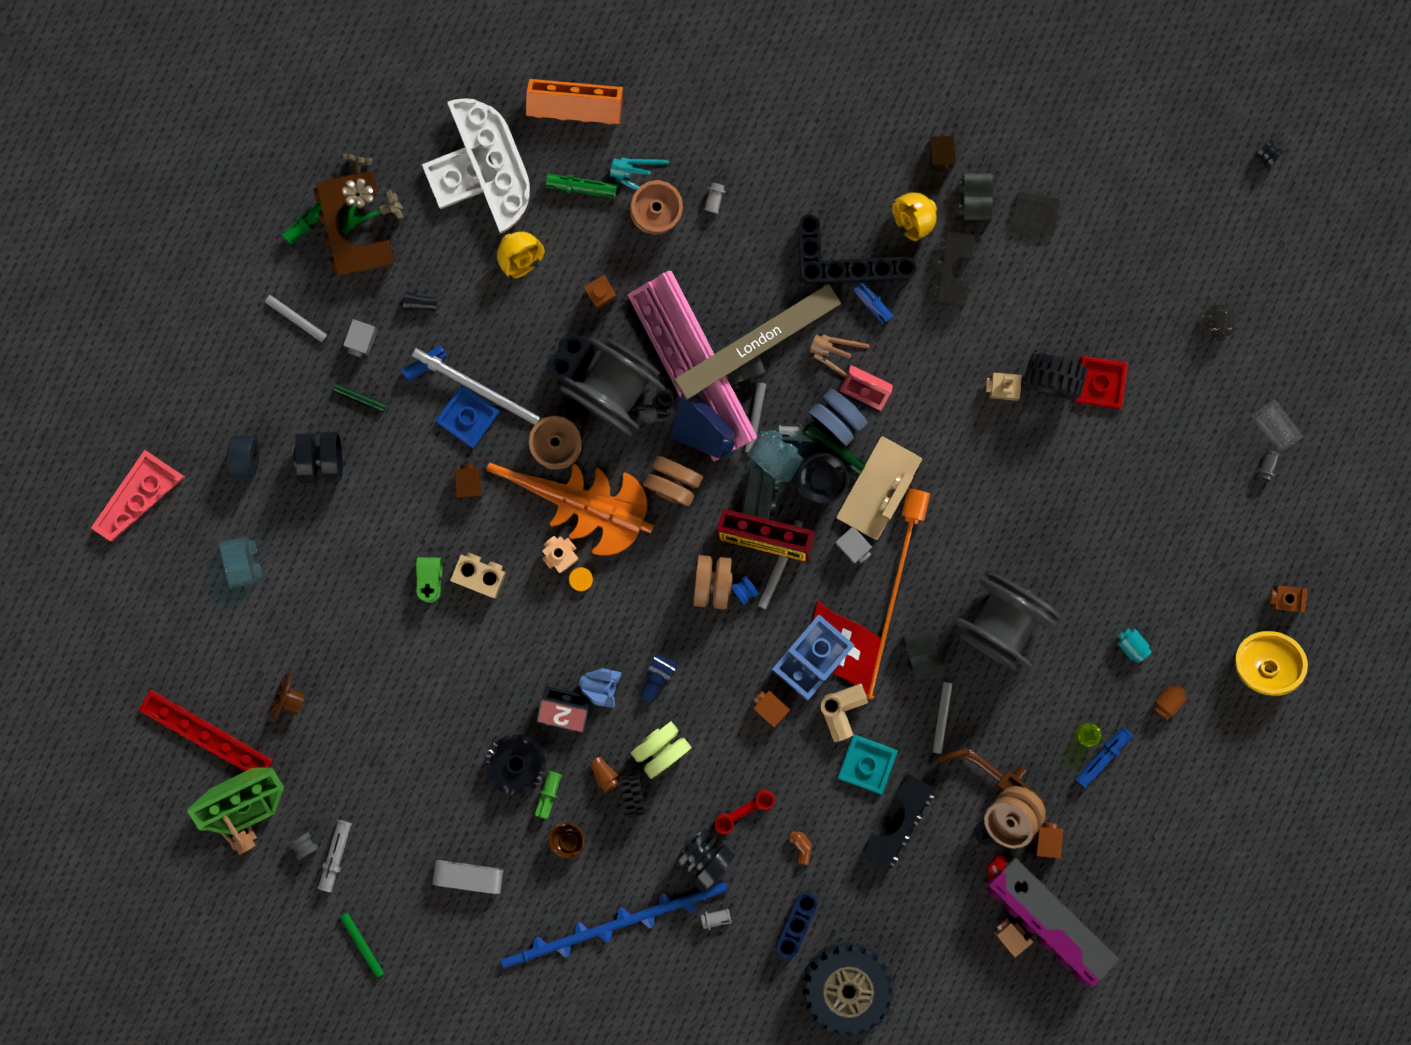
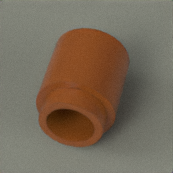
M1177 684L1173 687L1168 685L1155 700L1156 704L1153 709L1168 720L1187 701V698L1184 696L1187 692Z

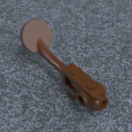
M969 748L937 758L939 764L964 758L979 766L995 779L997 783L994 788L1000 793L1008 787H1024L1034 792L1042 803L1045 802L1040 795L1021 781L1027 772L1022 766H1019L1014 774L1009 770L1002 774L983 757Z

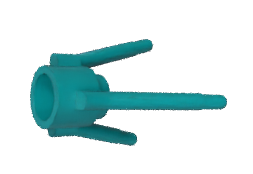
M624 157L620 160L614 158L610 176L615 177L617 183L624 184L637 191L639 186L625 178H630L631 173L649 176L651 172L633 168L631 164L668 165L669 161L628 159Z

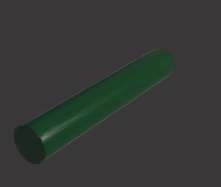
M337 383L333 387L332 392L381 413H384L387 404Z

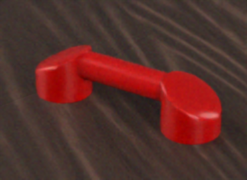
M760 790L756 793L755 799L730 814H719L714 822L716 830L721 834H728L733 830L736 820L758 807L762 810L771 809L775 803L773 794L768 790Z

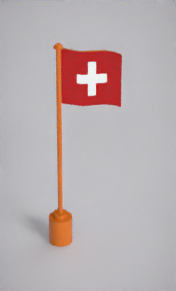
M911 488L907 489L901 516L905 517V522H909L881 639L862 625L834 613L819 600L817 602L814 619L820 615L855 645L832 673L847 679L854 685L862 683L868 700L874 698V686L913 524H919V520L924 521L931 494Z

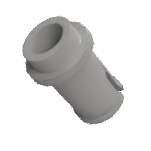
M711 183L710 187L707 188L709 194L704 208L705 211L719 213L722 195L726 192L724 185Z
M728 909L713 913H707L706 911L704 912L705 914L700 915L703 929L708 928V930H711V927L731 924Z

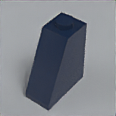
M681 394L670 439L718 459L729 455L734 448L735 442L733 439L735 432L698 394L688 400H685Z

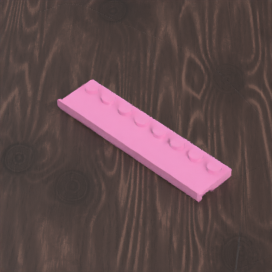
M667 271L629 293L628 297L681 398L682 393L673 380L714 355V352L672 271ZM726 376L697 393L735 432L733 439L735 444L732 452L757 438ZM711 456L713 462L719 460L718 458Z

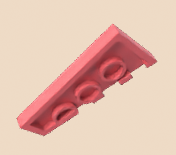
M144 450L91 529L113 542L185 476Z

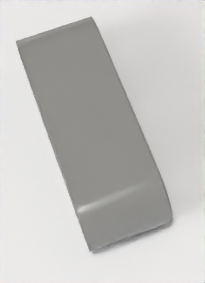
M435 860L432 885L500 894L504 870Z

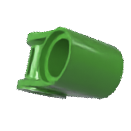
M441 557L417 558V595L425 602L432 603L440 597L443 571ZM428 585L434 589V593H431L429 598L423 593L424 590L428 589Z

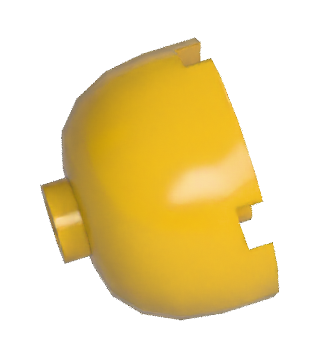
M907 193L894 200L896 202L892 204L895 221L898 227L903 226L907 232L903 234L912 241H918L933 230L936 225L937 207L931 199H928L921 193Z
M527 232L507 234L502 238L497 250L498 264L508 277L511 275L513 278H519L535 268L529 265L536 261L537 258L540 261L542 260L545 253L544 246L537 238Z

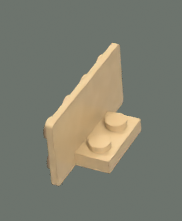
M882 436L839 511L837 519L851 527L854 526L856 530L874 540H878L910 485L922 458Z

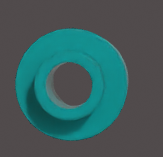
M1126 628L1117 636L1119 638L1117 644L1131 661L1134 660L1136 663H1140L1152 652L1149 649L1150 645L1135 628L1131 630Z

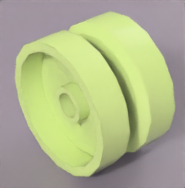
M672 721L660 730L656 729L644 738L638 747L630 752L637 762H642L649 756L653 757L643 769L650 779L658 775L692 748L685 738H680L673 744L669 743L679 731Z

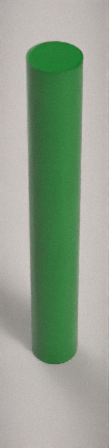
M348 912L339 917L374 976L378 978L383 975V970Z

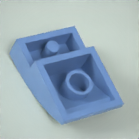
M818 615L774 666L772 671L808 701L855 645Z

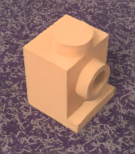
M1006 918L996 926L998 930L995 934L1014 957H1017L1033 943L1028 936L1024 939L1023 936L1026 933L1018 923L1013 925Z

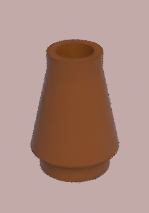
M601 756L589 763L599 789H603L607 793L620 785L619 775Z

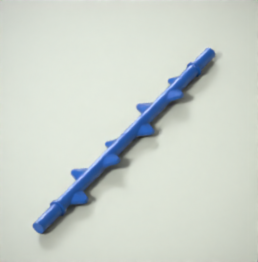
M726 882L709 887L705 892L700 890L674 900L670 899L665 893L660 894L657 906L634 914H630L623 907L619 908L617 920L591 929H587L581 922L576 923L573 935L550 943H545L539 936L535 937L533 949L523 950L521 953L501 959L502 966L507 968L525 961L529 962L530 959L556 950L564 957H568L571 945L597 936L608 943L611 941L612 931L640 921L648 928H652L655 916L680 907L685 908L690 914L695 913L698 901H705L706 898L727 892Z

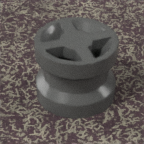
M309 832L288 845L290 849L295 850L297 853L296 858L298 861L319 848L317 844L312 843L310 840L311 835Z

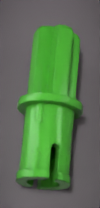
M548 770L543 790L539 791L541 796L535 811L536 816L544 819L549 817L554 798L558 797L556 792L562 777L561 774Z

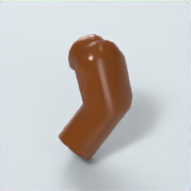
M800 831L791 832L789 842L795 844L799 849L797 863L809 865L812 843L804 833Z

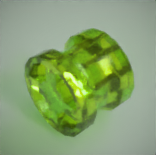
M1083 723L1076 730V739L1083 746L1093 747L1100 742L1101 731L1092 723Z

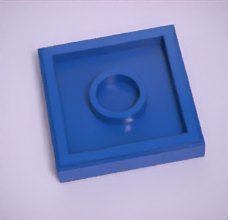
M461 385L435 422L474 449L501 411L468 387Z

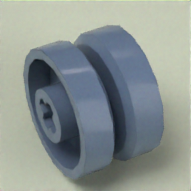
M830 388L822 397L823 402L830 411L823 405L816 403L808 414L826 433L833 435V439L846 448L854 439L848 427L856 432H861L868 424V421L848 399Z

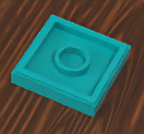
M853 734L837 779L882 795L898 750Z

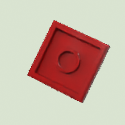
M1081 356L1080 364L1085 366L1088 372L1081 397L1075 399L1074 403L1121 410L1128 362Z

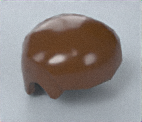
M557 824L549 833L548 844L556 856L563 859L575 858L579 856L585 847V836L582 829L575 824Z

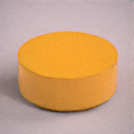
M580 567L571 572L569 582L575 590L585 591L591 587L593 576L588 569Z

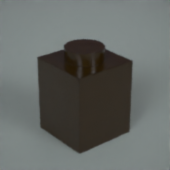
M954 136L930 137V169H936V172H948L950 168H954L956 164Z

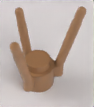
M823 334L822 337L819 335L815 336L809 352L815 354L814 359L823 362L845 378L846 373L823 356L828 357L830 352L851 358V354L832 347V343L866 349L870 346L869 344L833 338Z
M227 816L223 817L233 837L231 838L229 834H221L230 843L233 850H237L240 855L256 846L253 840L257 837L253 832L252 825L247 827V834L245 830L238 833Z

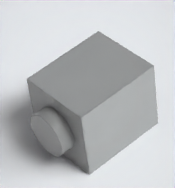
M353 319L343 346L349 349L348 353L360 358L362 354L369 356L378 329Z
M854 526L835 542L853 564L857 561L862 563L871 555L869 550L872 546Z

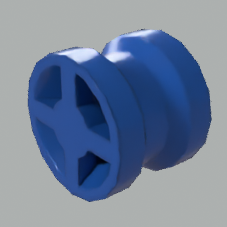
M746 575L742 577L741 582L731 585L732 590L743 605L747 604L748 599L759 595Z

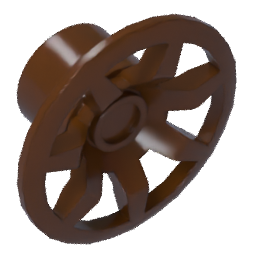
M286 673L280 683L283 689L277 688L276 693L280 697L279 699H274L269 711V721L271 722L276 719L280 710L298 715L303 705L305 693L289 688L291 673Z

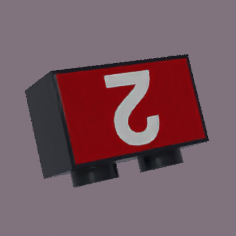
M545 686L537 722L583 733L591 701L583 694Z

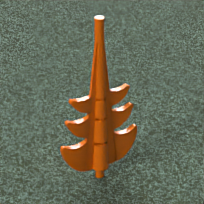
M490 462L487 466L486 471L506 478L557 504V513L550 522L551 527L567 522L573 514L578 515V523L574 531L569 535L570 539L586 537L594 532L598 526L601 527L603 535L599 544L592 550L593 554L599 556L619 554L634 543L640 530L651 534L654 528L653 524L644 521L647 512L645 491L638 480L626 472L623 473V485L620 492L615 497L610 496L609 481L599 468L595 470L596 477L592 487L589 490L583 489V475L576 464L573 465L572 475L567 484L511 471Z

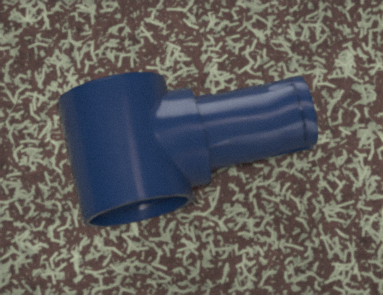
M656 653L647 671L649 679L640 697L652 703L661 685L669 682L677 664Z

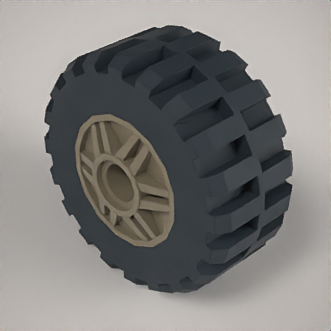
M843 942L840 945L836 943L830 945V948L826 950L822 949L809 962V966L803 975V1000L814 1022L818 1026L823 1027L826 1032L830 1034L835 1033L840 1037H845V1035L858 1037L860 1033L865 1032L867 1034L871 1032L874 1026H879L883 1022L882 1019L885 1015L888 1016L891 1010V1002L894 999V984L886 964L873 950H869L864 945L858 943L857 945L851 944V942ZM847 985L854 987L850 994L842 993V989Z

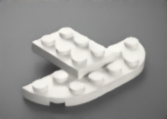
M474 99L449 101L447 103L465 147L422 164L438 206L442 209L484 192L500 233H503L520 220L527 208L530 197L529 178L505 120L493 107Z

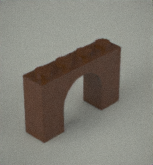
M373 170L316 183L317 187L313 188L316 202L320 201L322 211H319L321 224L327 227L328 234H324L326 246L331 248L333 257H330L332 271H337L338 276L395 263L390 240L366 245L353 244L342 236L337 224L339 211L346 203L347 197L342 194V189L346 187L347 181L352 180L357 184L358 179L365 180L364 187L371 186L373 188V192L370 195L378 194Z

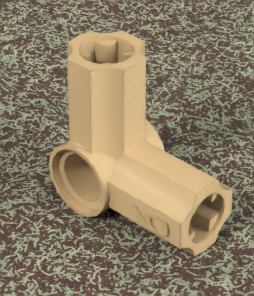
M862 683L836 693L827 694L822 698L821 711L825 716L834 742L853 736L845 711L868 703ZM830 699L837 701L838 708L834 711L827 710L825 707L826 701Z

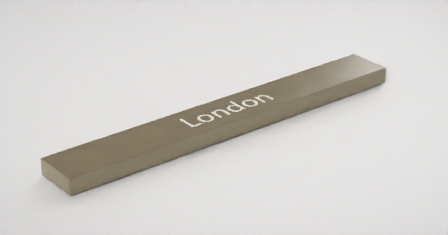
M827 284L678 376L673 381L685 400H688L833 310L841 302L830 285Z

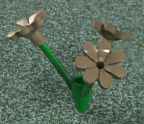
M342 154V159H346L352 165L351 174L360 173L361 166L371 165L373 158ZM358 179L357 184L352 180L347 181L346 187L342 189V194L347 197L346 203L348 208L342 220L343 224L340 227V231L348 234L350 229L355 228L357 224L381 213L385 215L392 212L398 219L403 218L401 212L403 207L397 202L398 196L396 192L387 191V203L379 206L380 209L362 216L356 211V207L362 208L365 203H370L373 200V196L370 195L373 192V188L371 186L364 187L365 180Z

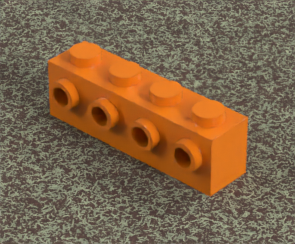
M529 79L526 96V116L620 124L623 87Z

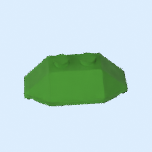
M251 768L210 788L187 809V812L199 830L232 834L223 820L224 816L229 818L237 832L275 814L284 786L273 768Z

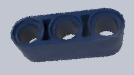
M801 892L795 899L776 945L777 951L782 958L791 959L799 951L818 905L815 896L811 892ZM810 897L813 900L812 907L809 909L801 908V899ZM794 919L803 921L804 925L801 930L794 931L790 928V924ZM791 941L794 944V949L790 953L783 952L781 950L783 942Z

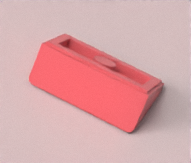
M850 366L839 391L882 411L892 392L893 386L865 371Z

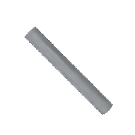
M269 295L267 297L266 304L323 343L328 335L273 296Z
M757 382L750 424L756 435L766 384ZM756 439L745 445L744 452L754 453Z
M943 682L933 753L942 754L952 683Z

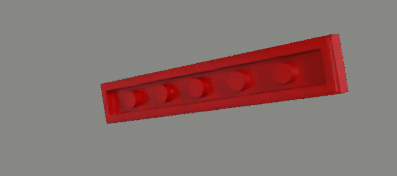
M153 690L148 692L138 710L244 772L251 768H270L274 761Z

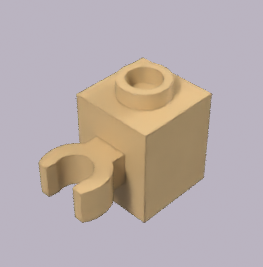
M993 373L991 378H987L986 392H990L989 398L1019 400L1022 375Z

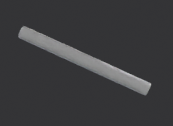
M795 520L793 526L802 528L804 523ZM779 556L759 601V607L767 609L788 558Z

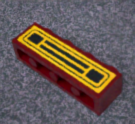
M727 509L722 510L716 529L717 541L809 563L815 543V531Z

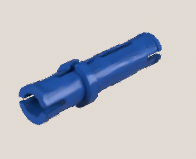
M1122 726L1109 742L1106 741L1104 743L1105 747L1075 780L1087 789L1089 784L1103 771L1115 756L1118 757L1121 754L1119 751L1134 736Z

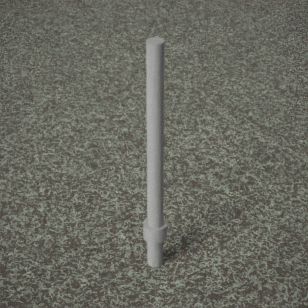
M417 348L413 352L412 357L428 365L427 368L430 370L441 372L534 425L539 421V416L441 362L442 359L436 356L431 357Z

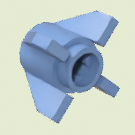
M604 668L587 672L580 679L579 689L594 705L614 708V693L616 683H618L622 676L621 672Z

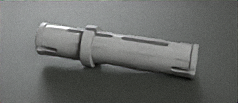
M337 820L326 862L322 864L324 869L317 889L326 892L333 891L337 872L341 870L339 865L352 823Z

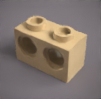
M469 552L467 556L460 555L450 581L496 599L506 572L501 571L503 566L491 561L488 565L481 563V557ZM471 563L475 568L474 574L470 577H466L462 573L463 566ZM489 572L495 573L497 577L496 583L492 586H488L484 582V577Z

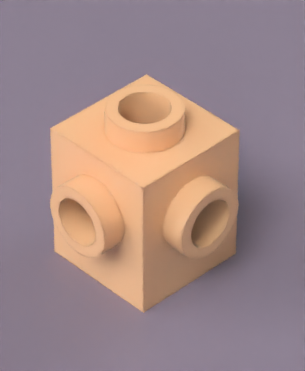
M553 536L543 544L546 548L542 550L545 554L542 559L550 569L555 567L560 574L579 560L573 552L577 548L569 538L564 540L561 536L558 539ZM558 549L563 550L561 557H556L555 555Z

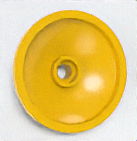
M1263 631L1250 635L1240 644L1235 657L1236 670L1242 681L1251 689L1265 695L1278 696L1290 693L1302 684L1307 674V657L1301 646L1289 636L1278 632ZM1265 670H1271L1272 673H1268Z

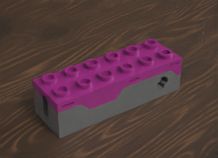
M997 854L988 863V878L984 881L988 885L986 890L998 902L1001 899L1004 900L1006 903L1003 907L1014 918L1020 916L1023 919L1020 924L1032 935L1037 933L1039 935L1037 940L1049 952L1054 949L1057 952L1054 957L1067 969L1071 966L1074 969L1071 973L1084 986L1089 983L1094 987L1120 960L1011 854L1008 858L1003 854ZM1017 881L1023 882V886L1020 889L1014 888Z

